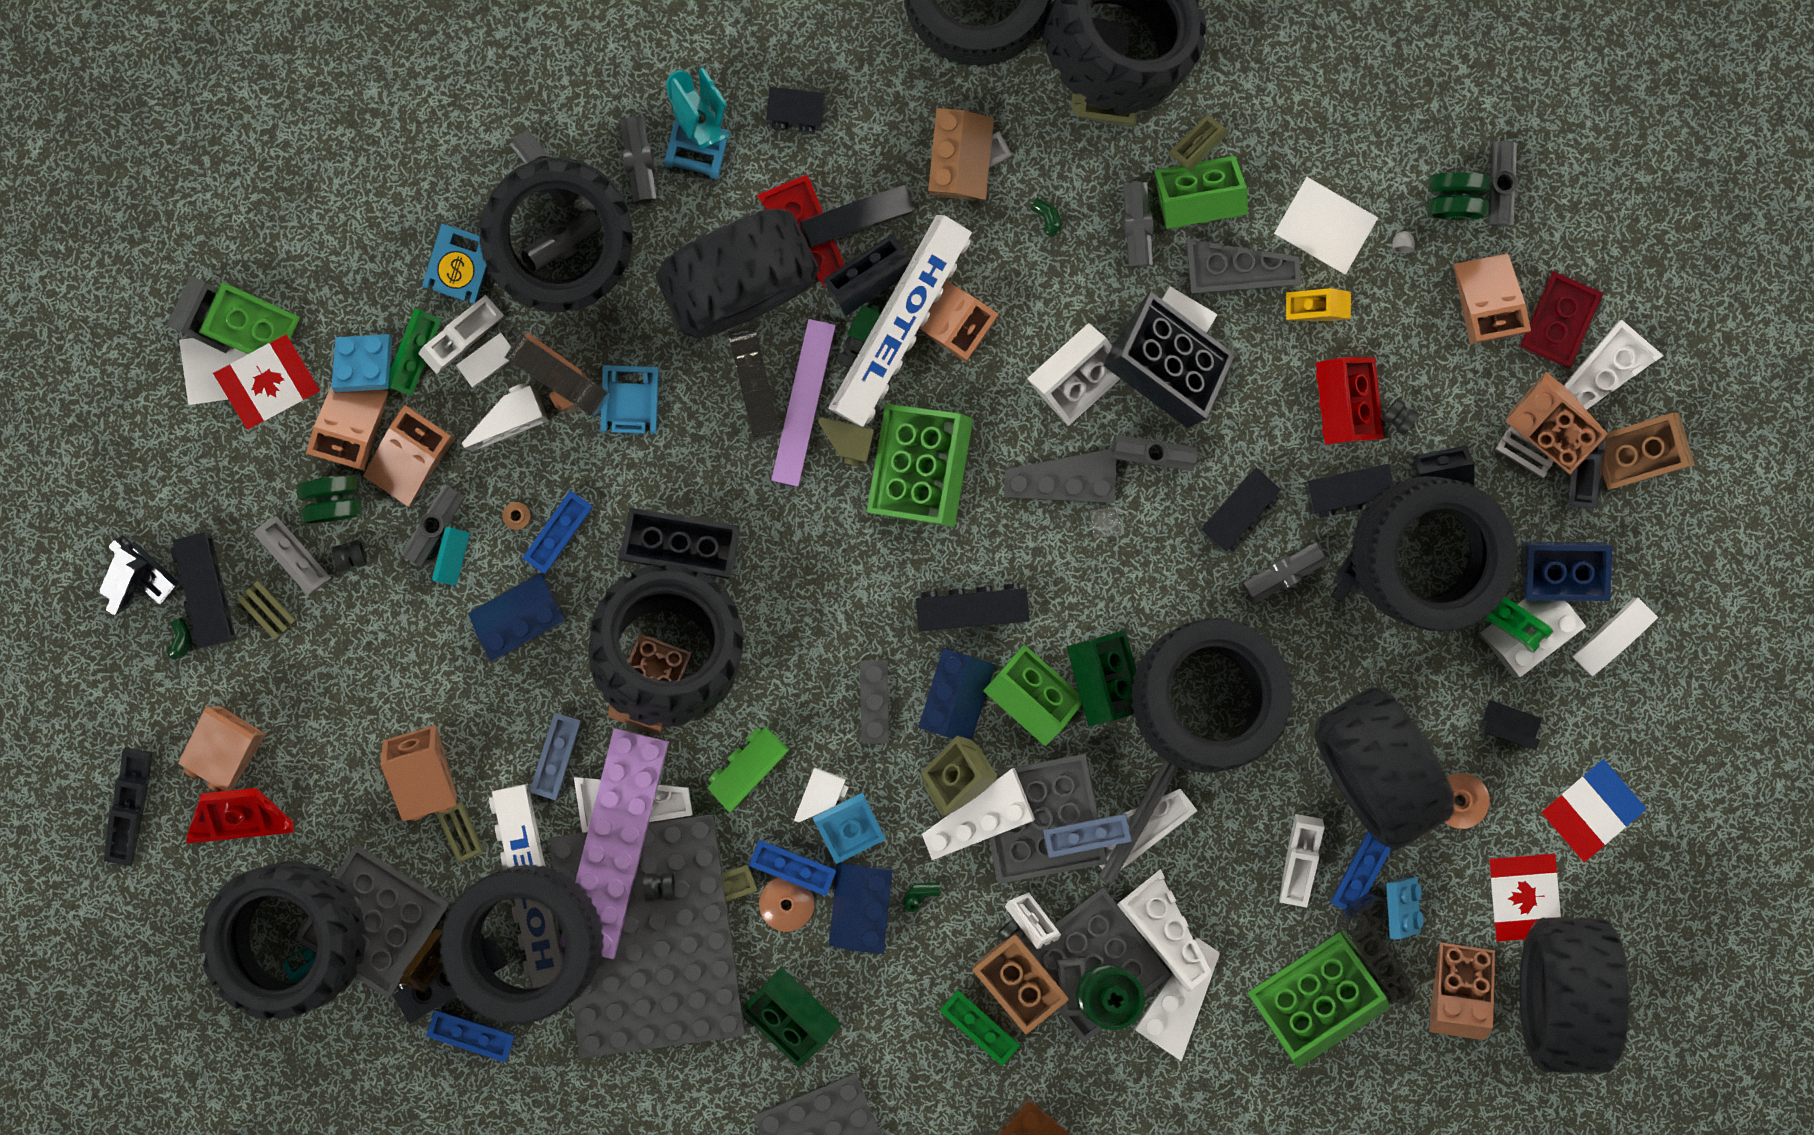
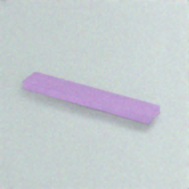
M808 319L771 481L799 487L836 325Z

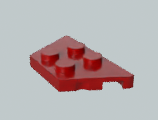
M257 788L201 793L187 833L186 842L189 844L293 833L294 822Z

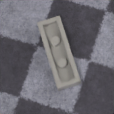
M277 516L258 527L253 533L308 596L331 579L328 573Z

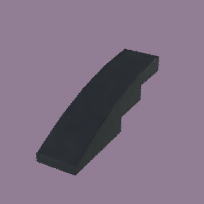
M906 185L816 215L801 221L800 226L809 248H813L855 235L862 230L882 225L888 220L911 214L916 209Z
M128 747L122 750L120 774L115 782L113 806L109 810L104 861L127 866H132L146 802L153 752Z

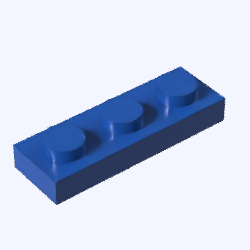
M570 490L522 559L542 573L547 574L594 506Z
M1368 830L1330 900V903L1355 916L1391 848L1380 844Z
M760 839L749 863V866L824 896H827L836 873V869Z
M435 1009L426 1037L506 1062L516 1034Z

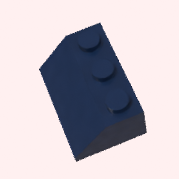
M1522 541L1521 574L1525 599L1610 601L1613 546L1605 542Z
M542 573L535 575L468 613L476 635L490 661L499 660L568 621Z
M943 648L918 728L953 739L956 736L972 740L986 697V693L983 690L990 683L996 664Z
M841 862L837 864L829 946L859 952L884 954L893 868Z

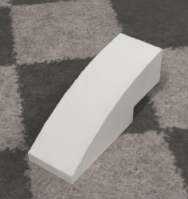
M485 295L425 344L418 354L438 374L500 321L504 315Z
M1632 598L1572 657L1591 676H1594L1627 648L1658 617L1639 598Z
M1295 814L1283 873L1280 903L1307 908L1319 860L1318 852L1324 831L1323 819Z

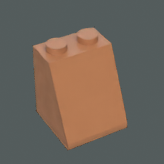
M208 706L203 711L178 764L185 767L183 772L195 779L201 777L208 781L207 786L215 792L233 790L266 734L221 706Z
M436 725L383 740L380 765L403 822L407 820H420L427 814L434 812L443 813L456 806L457 793Z

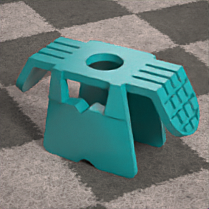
M699 68L700 97L694 89L690 74L684 70L674 71L666 81V89L669 101L673 106L674 117L689 139L694 138L700 149L729 138V134H723L719 128L722 125L726 102L703 68ZM699 113L705 116L706 121L703 124L697 125Z

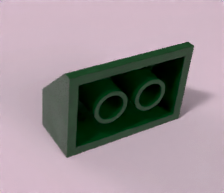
M1126 630L1066 646L1088 727L1133 715L1134 711L1131 708V685L1134 684L1133 677L1137 670Z
M782 967L771 975L742 1006L743 1015L798 1068L821 1049L841 1026V1023L833 1014L827 1011L812 994L807 992Z

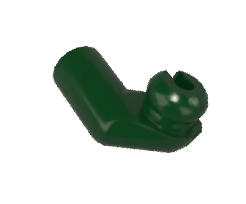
M1036 198L1030 210L1044 217L1046 225L1043 231L1047 236L1054 237L1062 228L1059 212L1055 207Z
M183 617L170 622L176 636L171 646L167 649V655L173 660L183 658L192 644L191 634Z
M940 883L913 884L903 898L905 909L909 912H915L925 897L940 896Z

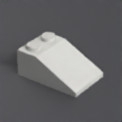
M525 383L510 388V394L503 396L462 442L464 448L473 452L548 422L549 419L537 390L532 386H525Z

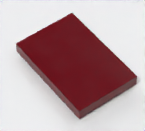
M1552 271L1529 321L1531 331L1523 335L1518 347L1564 368L1571 369L1604 293Z

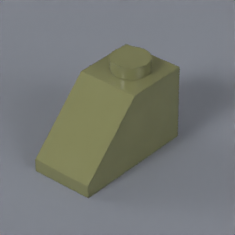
M819 418V425L839 457L845 459L844 464L860 467L861 462L867 464L874 429L827 418Z

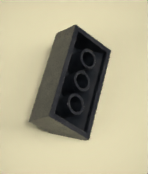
M629 507L619 561L647 566L654 565L659 568H664V564L688 567L692 573L697 574V571H700L708 576L730 579L740 539V526Z

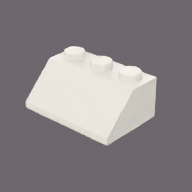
M1089 323L1027 378L1038 394L1068 426L1120 380L1119 377L1103 366L1112 345L1104 335Z
M1523 599L1517 605L1545 622L1553 630V633L1547 639L1544 638L1539 643L1540 647L1534 653L1493 624L1480 632V635L1513 677H1521L1584 629L1586 625L1566 601ZM1531 628L1527 634L1531 636L1536 630Z

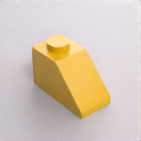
M1329 288L1286 292V320L1336 321L1351 319L1350 291Z

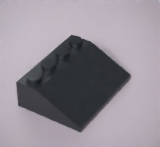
M1149 292L1112 345L1103 366L1185 427L1190 428L1207 419L1235 354L1153 292Z

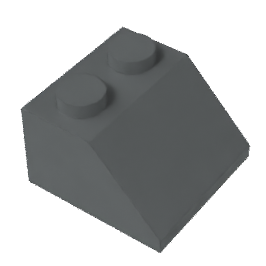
M190 275L167 326L227 354L230 346L199 333L219 288Z

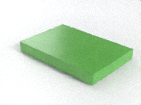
M221 282L199 333L246 354H250L285 334L291 339L300 317Z

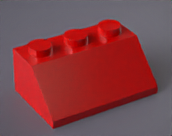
M1342 357L1316 362V379L1319 388V406L1322 415V434L1325 445L1383 440L1384 430L1383 421L1381 420L1382 413L1375 357Z

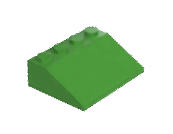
M885 404L867 513L955 528L973 418L959 413Z
M1340 932L1248 992L1249 997L1297 1069L1390 1009L1386 996Z

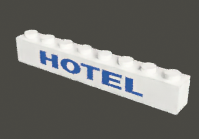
M936 215L828 409L858 426L864 427L865 423L868 424L872 420L876 411L874 407L878 400H881L886 395L891 376L896 375L903 363L901 359L905 351H909L916 341V336L914 335L919 326L922 327L927 322L930 315L928 310L932 303L937 302L943 293L942 285L946 278H950L957 267L956 260L969 247L971 231L945 215Z
M523 784L492 791L493 797L489 798V804L492 814H497L498 824L495 825L497 840L503 843L504 852H501L503 868L516 865L545 866L529 785ZM514 898L516 906L512 907V914L515 923L519 922L521 933L518 934V943L520 949L525 950L527 961L523 962L525 975L527 978L531 977L533 988L547 985L556 977L564 961L557 919L547 908L535 901Z

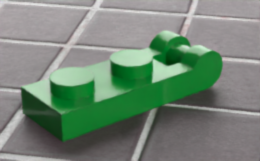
M1506 597L1503 598L1500 605L1495 607L1496 609L1493 612L1489 613L1488 617L1484 618L1522 643L1533 653L1540 647L1539 643L1553 633L1549 625ZM1533 628L1536 631L1530 636L1527 632Z

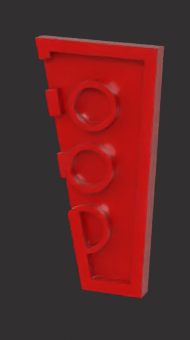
M808 174L757 195V198L766 210L781 209L790 211L794 215L801 231V221L823 213ZM835 241L810 248L819 267V273L816 277L824 288L826 286L823 279L845 265Z

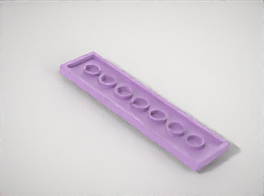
M618 728L613 730L575 881L582 890L587 892L586 895L588 898L591 897V902L597 908L596 912L597 915H600L599 920L603 927L601 934H604L602 939L603 949H601L602 957L614 959L616 956L669 741ZM562 933L560 946L565 947V938Z

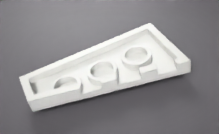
M1619 320L1563 386L1587 410L1663 355L1623 320Z
M1012 768L998 778L975 799L950 813L922 834L932 860L1035 820L1015 768Z
M574 777L582 833L588 832L601 779ZM658 785L649 822L693 815L689 787Z
M1181 789L1162 796L1121 870L1197 812V809ZM1137 808L1125 812L1128 823L1131 821ZM1116 845L1105 847L1107 860ZM1104 864V865H1099L1102 870H1103L1105 864Z
M1160 869L1117 905L1189 992L1212 972L1196 940H1193L1187 928L1188 924L1184 916L1182 917L1175 903L1176 899L1172 891H1169L1164 881L1165 877Z
M1197 937L1194 940H1196L1212 973L1188 992L1172 972V976L1167 979L1135 1027L1137 1032L1180 1061L1183 1059L1220 954Z

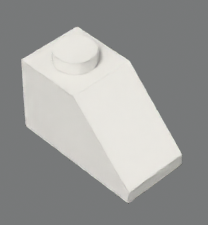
M814 767L794 821L801 822L836 806L837 800L843 802L848 790V786L844 785L846 779Z

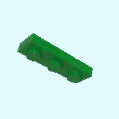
M414 308L390 370L389 388L409 396L413 395L425 361L418 353L425 344L436 336L442 319Z
M958 989L939 1009L945 1017L1001 1066L1020 1047V1043Z

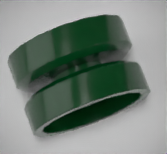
M1447 172L1428 177V191L1435 196H1439L1428 201V217L1453 221L1479 220L1489 217L1490 202L1480 197L1490 192V177L1488 175L1471 172Z
M329 476L296 484L299 500L316 501V503L305 505L299 509L302 524L339 521L363 515L360 500L354 498L343 499V497L354 495L359 491L357 476Z
M1105 963L1093 966L1082 975L1077 983L1075 993L1077 1007L1084 1017L1102 1029L1111 1031L1126 1029L1135 1023L1143 1012L1145 996L1142 985L1135 976L1117 965Z

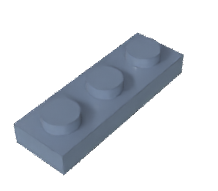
M554 712L530 793L553 800L558 799L582 720Z
M1126 813L1043 830L1049 858L1132 842Z

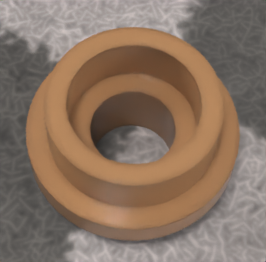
M513 502L505 507L502 517L507 527L520 530L528 525L531 514L526 505L520 502ZM514 511L521 513L520 520H512L511 515Z

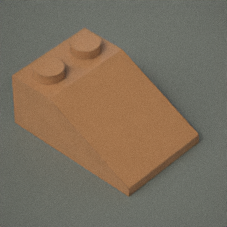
M1670 413L1607 433L1603 476L1607 490L1695 466L1679 413Z

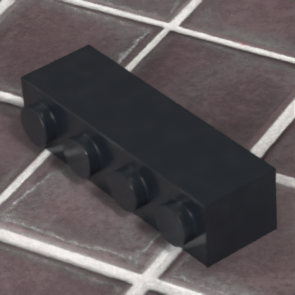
M203 532L172 540L174 547H171V555L174 563H178L180 574L177 575L180 589L185 591L187 601H184V610L187 617H191L193 628H190V634L193 643L197 644L198 648H208L237 641L212 534Z
M1020 583L1004 585V590L993 591L992 586L976 587V593L965 594V588L948 590L949 595L938 596L937 591L921 592V598H916L919 632L1030 621L1027 588L1020 589Z

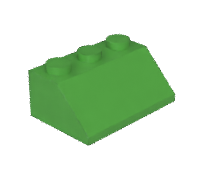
M1235 156L1199 162L1190 172L1184 165L1154 170L1161 213L1166 229L1179 228L1196 223H1207L1224 218H1235L1248 214L1247 187Z
M1025 644L983 690L1044 746L1065 727L1082 705L1079 692Z
M757 727L746 738L750 743L742 751L738 747L727 759L730 762L728 767L724 771L719 767L708 779L712 783L708 787L709 791L729 812L745 798L790 750L767 727H764L762 730Z

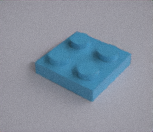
M383 334L336 337L331 387L334 392L389 389L392 350L391 336Z
M863 793L813 817L836 864L886 840Z
M1406 877L1387 882L1390 939H1403L1421 933L1424 920L1423 914L1420 912L1419 900L1421 899L1422 891L1417 877Z

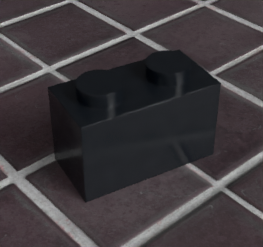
M770 87L766 114L767 124L772 125V129L779 131H788V127L799 128V132L805 134H815L816 130L822 131L825 93Z

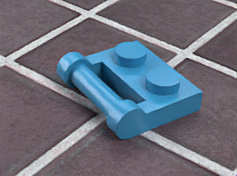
M675 119L664 167L673 169L674 166L710 175L709 178L718 180L728 138L700 149L694 138L689 139ZM721 129L723 134L730 133L728 130ZM677 148L714 157L713 162L708 164L676 156Z

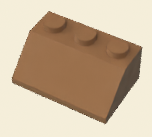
M936 109L928 189L931 196L986 201L994 118L965 110Z
M1016 934L995 946L973 965L972 971L1025 1034H1028L1069 1000L1067 995Z

